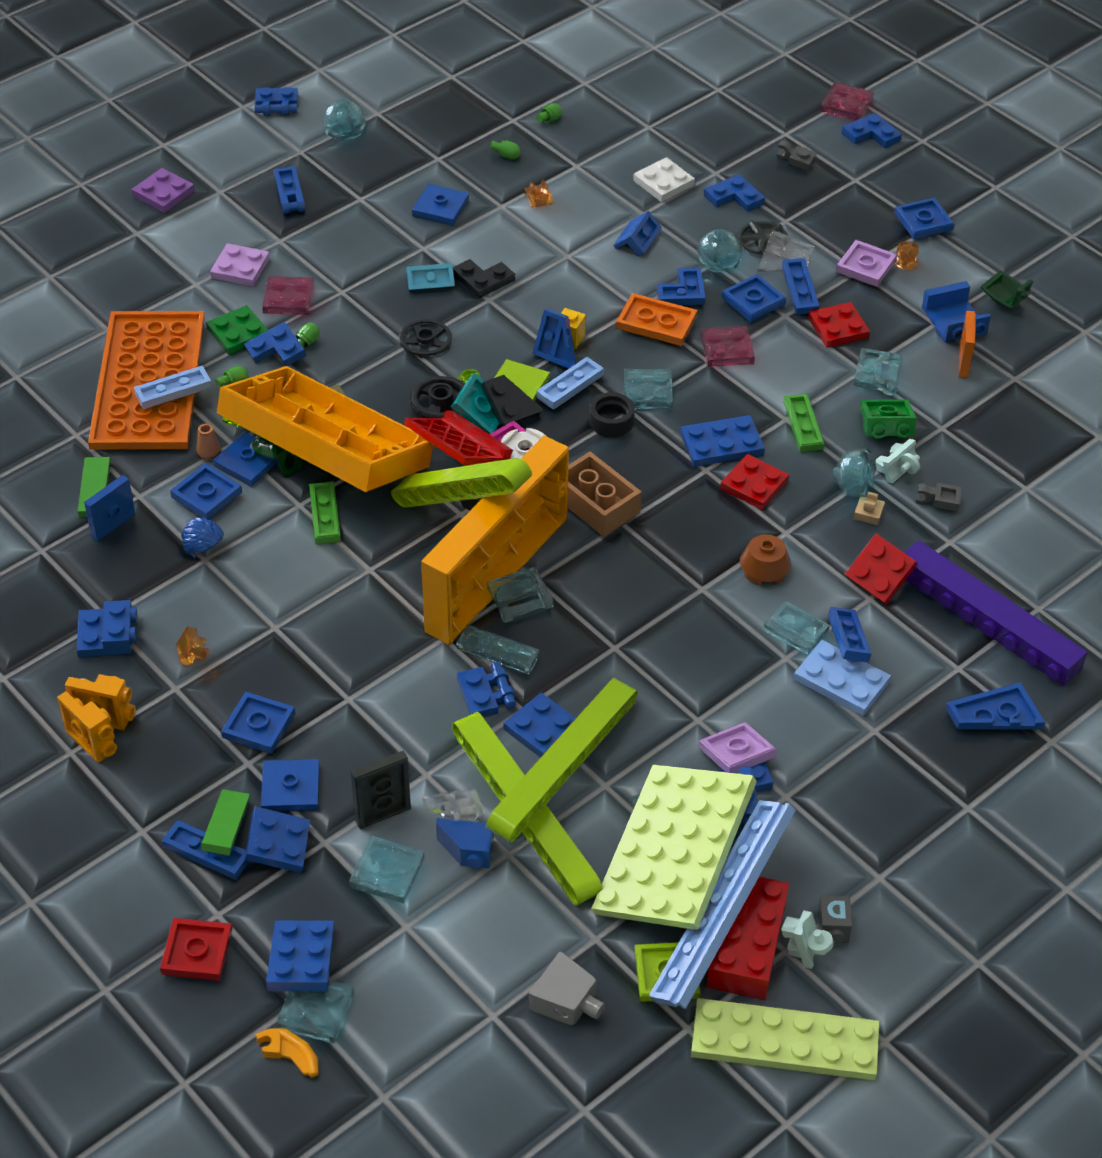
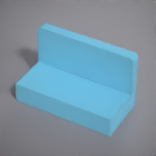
M452 263L406 267L408 290L454 287Z

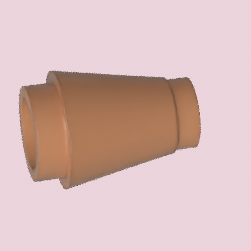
M202 424L198 427L196 452L204 460H213L219 455L221 446L213 426Z

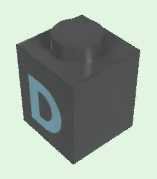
M821 895L818 907L819 930L829 932L832 935L834 944L849 942L852 930L850 896Z

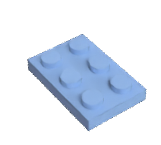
M821 640L795 671L793 680L864 716L890 683L891 675L866 662H850L843 659L839 648Z

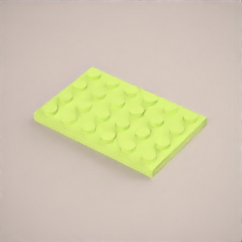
M652 765L602 882L603 890L597 894L591 908L594 913L601 916L698 930L757 783L754 776Z

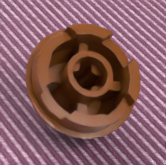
M764 534L754 537L740 556V565L744 571L745 578L750 582L761 586L762 582L770 583L775 581L776 585L786 578L791 568V559L781 539L773 535Z

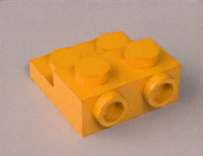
M101 674L98 675L95 682L73 677L67 679L65 683L66 692L74 699H80L84 706L92 701L99 709L104 708L111 717L110 725L114 729L124 731L128 722L133 720L136 707L130 704L132 688L126 687L124 679Z
M66 691L57 696L65 732L97 763L106 757L112 756L117 750V745L113 741L115 735L113 733L114 729L110 725L111 717L104 708L99 709L92 701L84 706L80 699H74Z

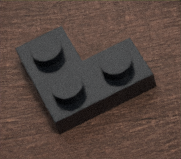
M471 259L453 267L454 277L478 298L515 281V273L503 262L484 271Z

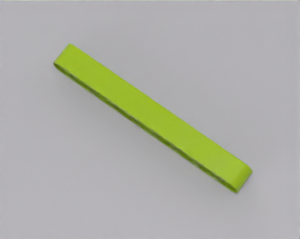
M519 458L411 474L391 491V495L398 505L408 508L513 494L532 476V471L526 462Z
M616 678L611 679L497 805L487 820L486 828L512 843L630 710L637 698L638 690Z
M475 712L453 722L452 730L461 747L501 802L525 775L479 712ZM545 805L522 833L571 902L577 906L597 896L603 890V887L595 871L548 806Z

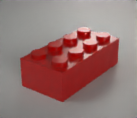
M758 877L709 966L707 988L766 1000L787 902L788 882Z

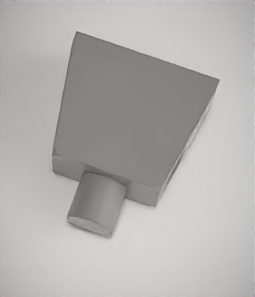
M562 952L557 954L529 992V1009L531 1011L569 1025L576 1024L583 1013L597 1020L604 1011L605 1003L595 998L596 979Z

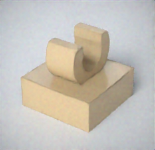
M868 492L867 497L860 496L854 513V520L878 526L885 501L877 500L878 494Z

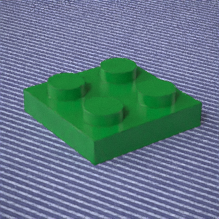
M247 305L206 322L207 330L228 355L245 349L244 343L268 331Z

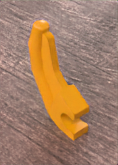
M283 1028L267 1029L256 1034L258 1045L270 1042V1045L262 1047L264 1058H287L293 1061L303 1075H309L311 1078L318 1075V1058L309 1043Z

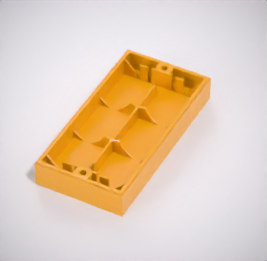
M288 366L220 387L217 414L364 492L430 467L433 451L432 443L410 428Z
M543 435L521 458L530 467L532 476L513 494L482 498L421 561L424 631L427 634L450 645L567 520L569 447Z

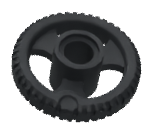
M435 376L424 379L411 392L410 406L412 411L418 418H443L445 410L456 412L451 406L465 383L449 376ZM422 394L429 396V408L427 409L419 404L418 400Z

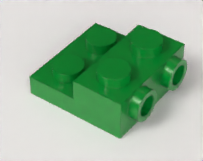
M908 399L860 400V411L863 416V429L866 436L873 439H881L884 436H894L900 439L915 436L917 418Z

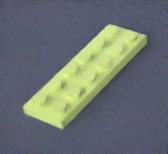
M697 998L691 1057L875 1081L877 1076L879 1021Z

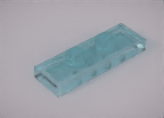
M467 625L456 643L459 650L493 662H500L501 665L526 674H530L540 657L539 649L471 625Z

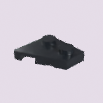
M505 375L484 381L480 385L501 428L512 421L517 423L539 415L543 411L542 407Z

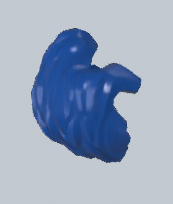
M206 518L192 519L188 521L182 531L181 536L184 550L193 558H197L193 551L200 553L213 548L222 540L224 532L212 520Z

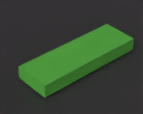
M808 394L784 396L783 403L799 452L824 450V441Z
M85 457L78 504L79 517H87L84 502L108 485L111 466L110 457Z
M334 482L309 484L315 544L341 542Z
M222 789L203 838L201 851L230 856L249 804L250 794Z

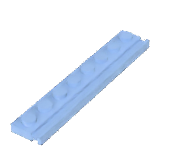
M759 800L726 858L699 929H686L653 987L649 997L655 1003L674 1007L679 1005L686 1009L796 810L790 803L782 805L780 802Z

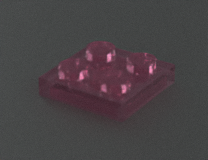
M834 82L821 104L820 112L853 121L863 118L872 102L874 92Z
M268 276L262 305L263 313L309 315L314 278Z
M747 326L701 328L700 336L707 367L754 364L755 356Z

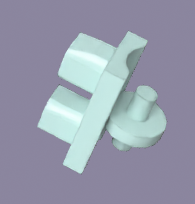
M909 439L904 444L895 443L891 447L890 456L881 455L876 459L877 471L885 474L886 482L893 484L904 473L914 474L919 471L920 456L915 452L916 440Z
M803 911L800 919L787 917L782 926L783 937L790 938L788 943L789 956L801 958L804 968L812 969L814 966V955H825L833 947L832 935L825 930L817 929L812 912Z

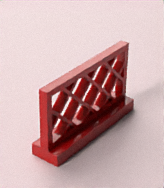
M445 410L443 418H405L404 425L463 465L511 459L513 449L454 411Z

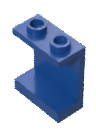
M967 281L924 291L922 309L945 343L961 339L966 311H975L968 302L970 285ZM976 313L975 336L987 334L991 318L989 313L977 315Z

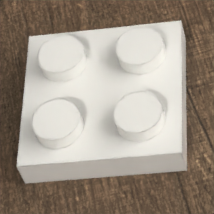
M667 157L633 174V181L660 202L694 186L695 183L694 177Z

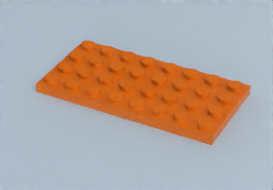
M111 311L88 440L89 450L188 449L195 393L143 409L135 395L134 387L199 367L205 323L204 311Z

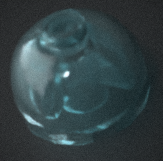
M336 100L330 103L324 112V130L332 138H335V135L342 136V140L356 138L363 133V128H366L365 114L360 105L352 100Z
M725 229L711 230L705 233L699 241L697 261L702 262L705 269L713 272H727L728 268L734 266L735 269L741 263L742 246L738 237L731 231Z
M869 448L848 451L841 456L838 466L833 468L834 482H838L839 488L843 493L852 498L867 497L868 486L874 488L873 460H868L867 454H872Z

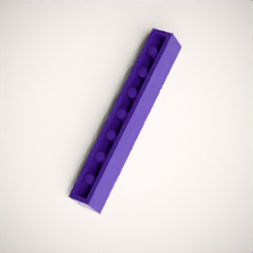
M919 540L904 552L918 563L906 581L941 603L945 608L959 615L964 621L981 630L985 635L1002 644L1007 650L1012 651L1028 664L1045 673L1050 679L1065 686L1083 669L1087 656L1086 650Z

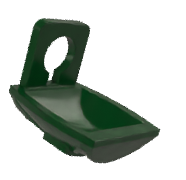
M999 271L981 285L980 288L995 303L1001 304L1008 310H1012L1030 295L1033 280L1030 279L1022 285L1008 274Z
M259 435L256 436L250 445V448L258 455L271 459L276 458L281 475L284 477H288L303 467L300 457ZM288 452L295 458L294 465L291 468L285 467L286 453Z

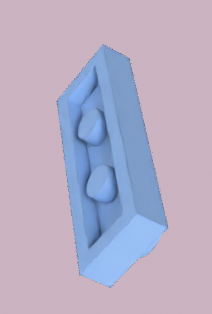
M586 357L537 390L536 398L554 410L604 375V368Z
M200 366L136 386L134 391L142 408L146 409L212 388V383L204 367Z

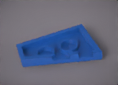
M1021 682L950 701L946 705V711L957 729H1044L1046 723Z

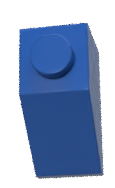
M437 818V840L461 866H468L474 869L490 868L494 833L486 828V823Z

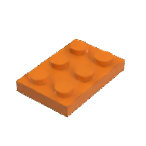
M632 293L616 321V329L682 346L697 318V310Z

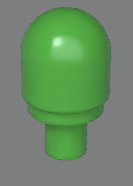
M556 103L549 104L543 107L540 114L536 115V119L539 123L543 121L551 123L561 117L562 108Z
M507 140L501 143L492 141L490 147L491 150L498 151L501 157L510 160L517 159L521 153L518 144Z
M306 323L297 332L296 338L302 347H308L319 337L320 329L314 323Z
M243 366L227 369L222 377L216 378V384L220 388L247 379L249 377L248 371Z

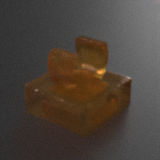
M541 180V185L535 186L531 182L529 187L525 188V197L531 208L552 204V195L544 180Z
M186 627L176 643L181 664L191 665L196 657L204 659L209 653L208 648H203L206 639L198 636L196 628Z

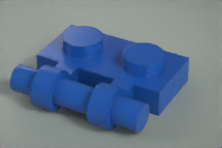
M256 88L255 113H263V115H270V113H282V115L297 113L298 88Z
M500 662L491 664L492 673L485 674L483 667L457 673V681L470 715L475 712H479L482 717L498 714V705L505 703L507 709H512L516 706L514 699L516 694L513 687L509 686L507 671L502 668ZM498 685L499 691L492 692L491 687Z

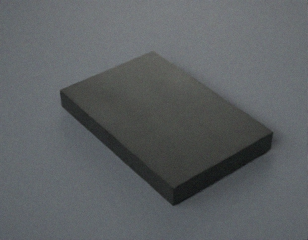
M404 750L351 770L355 822L359 829L411 809L408 757Z

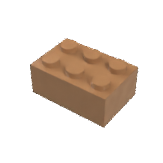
M591 451L568 465V509L603 537L641 512L642 492Z

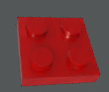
M852 302L809 311L808 319L826 348L867 339L870 336V330Z
M747 454L721 481L720 489L763 510L788 483L789 474Z
M875 534L845 575L887 605L918 563L884 538Z
M173 918L160 966L161 975L220 981L231 939L232 924Z

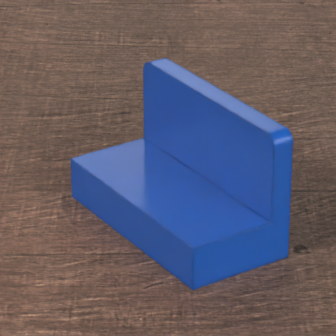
M647 211L628 223L613 246L618 248L628 243L637 256H640L646 252L662 227L653 215Z

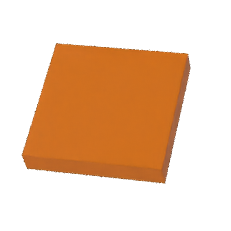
M966 311L959 347L960 378H967L969 376L975 347V311Z

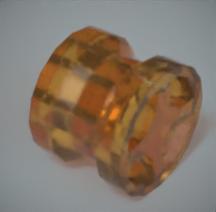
M911 241L899 243L897 245L895 264L899 268L906 270L915 268L918 260L917 256L919 255V246Z

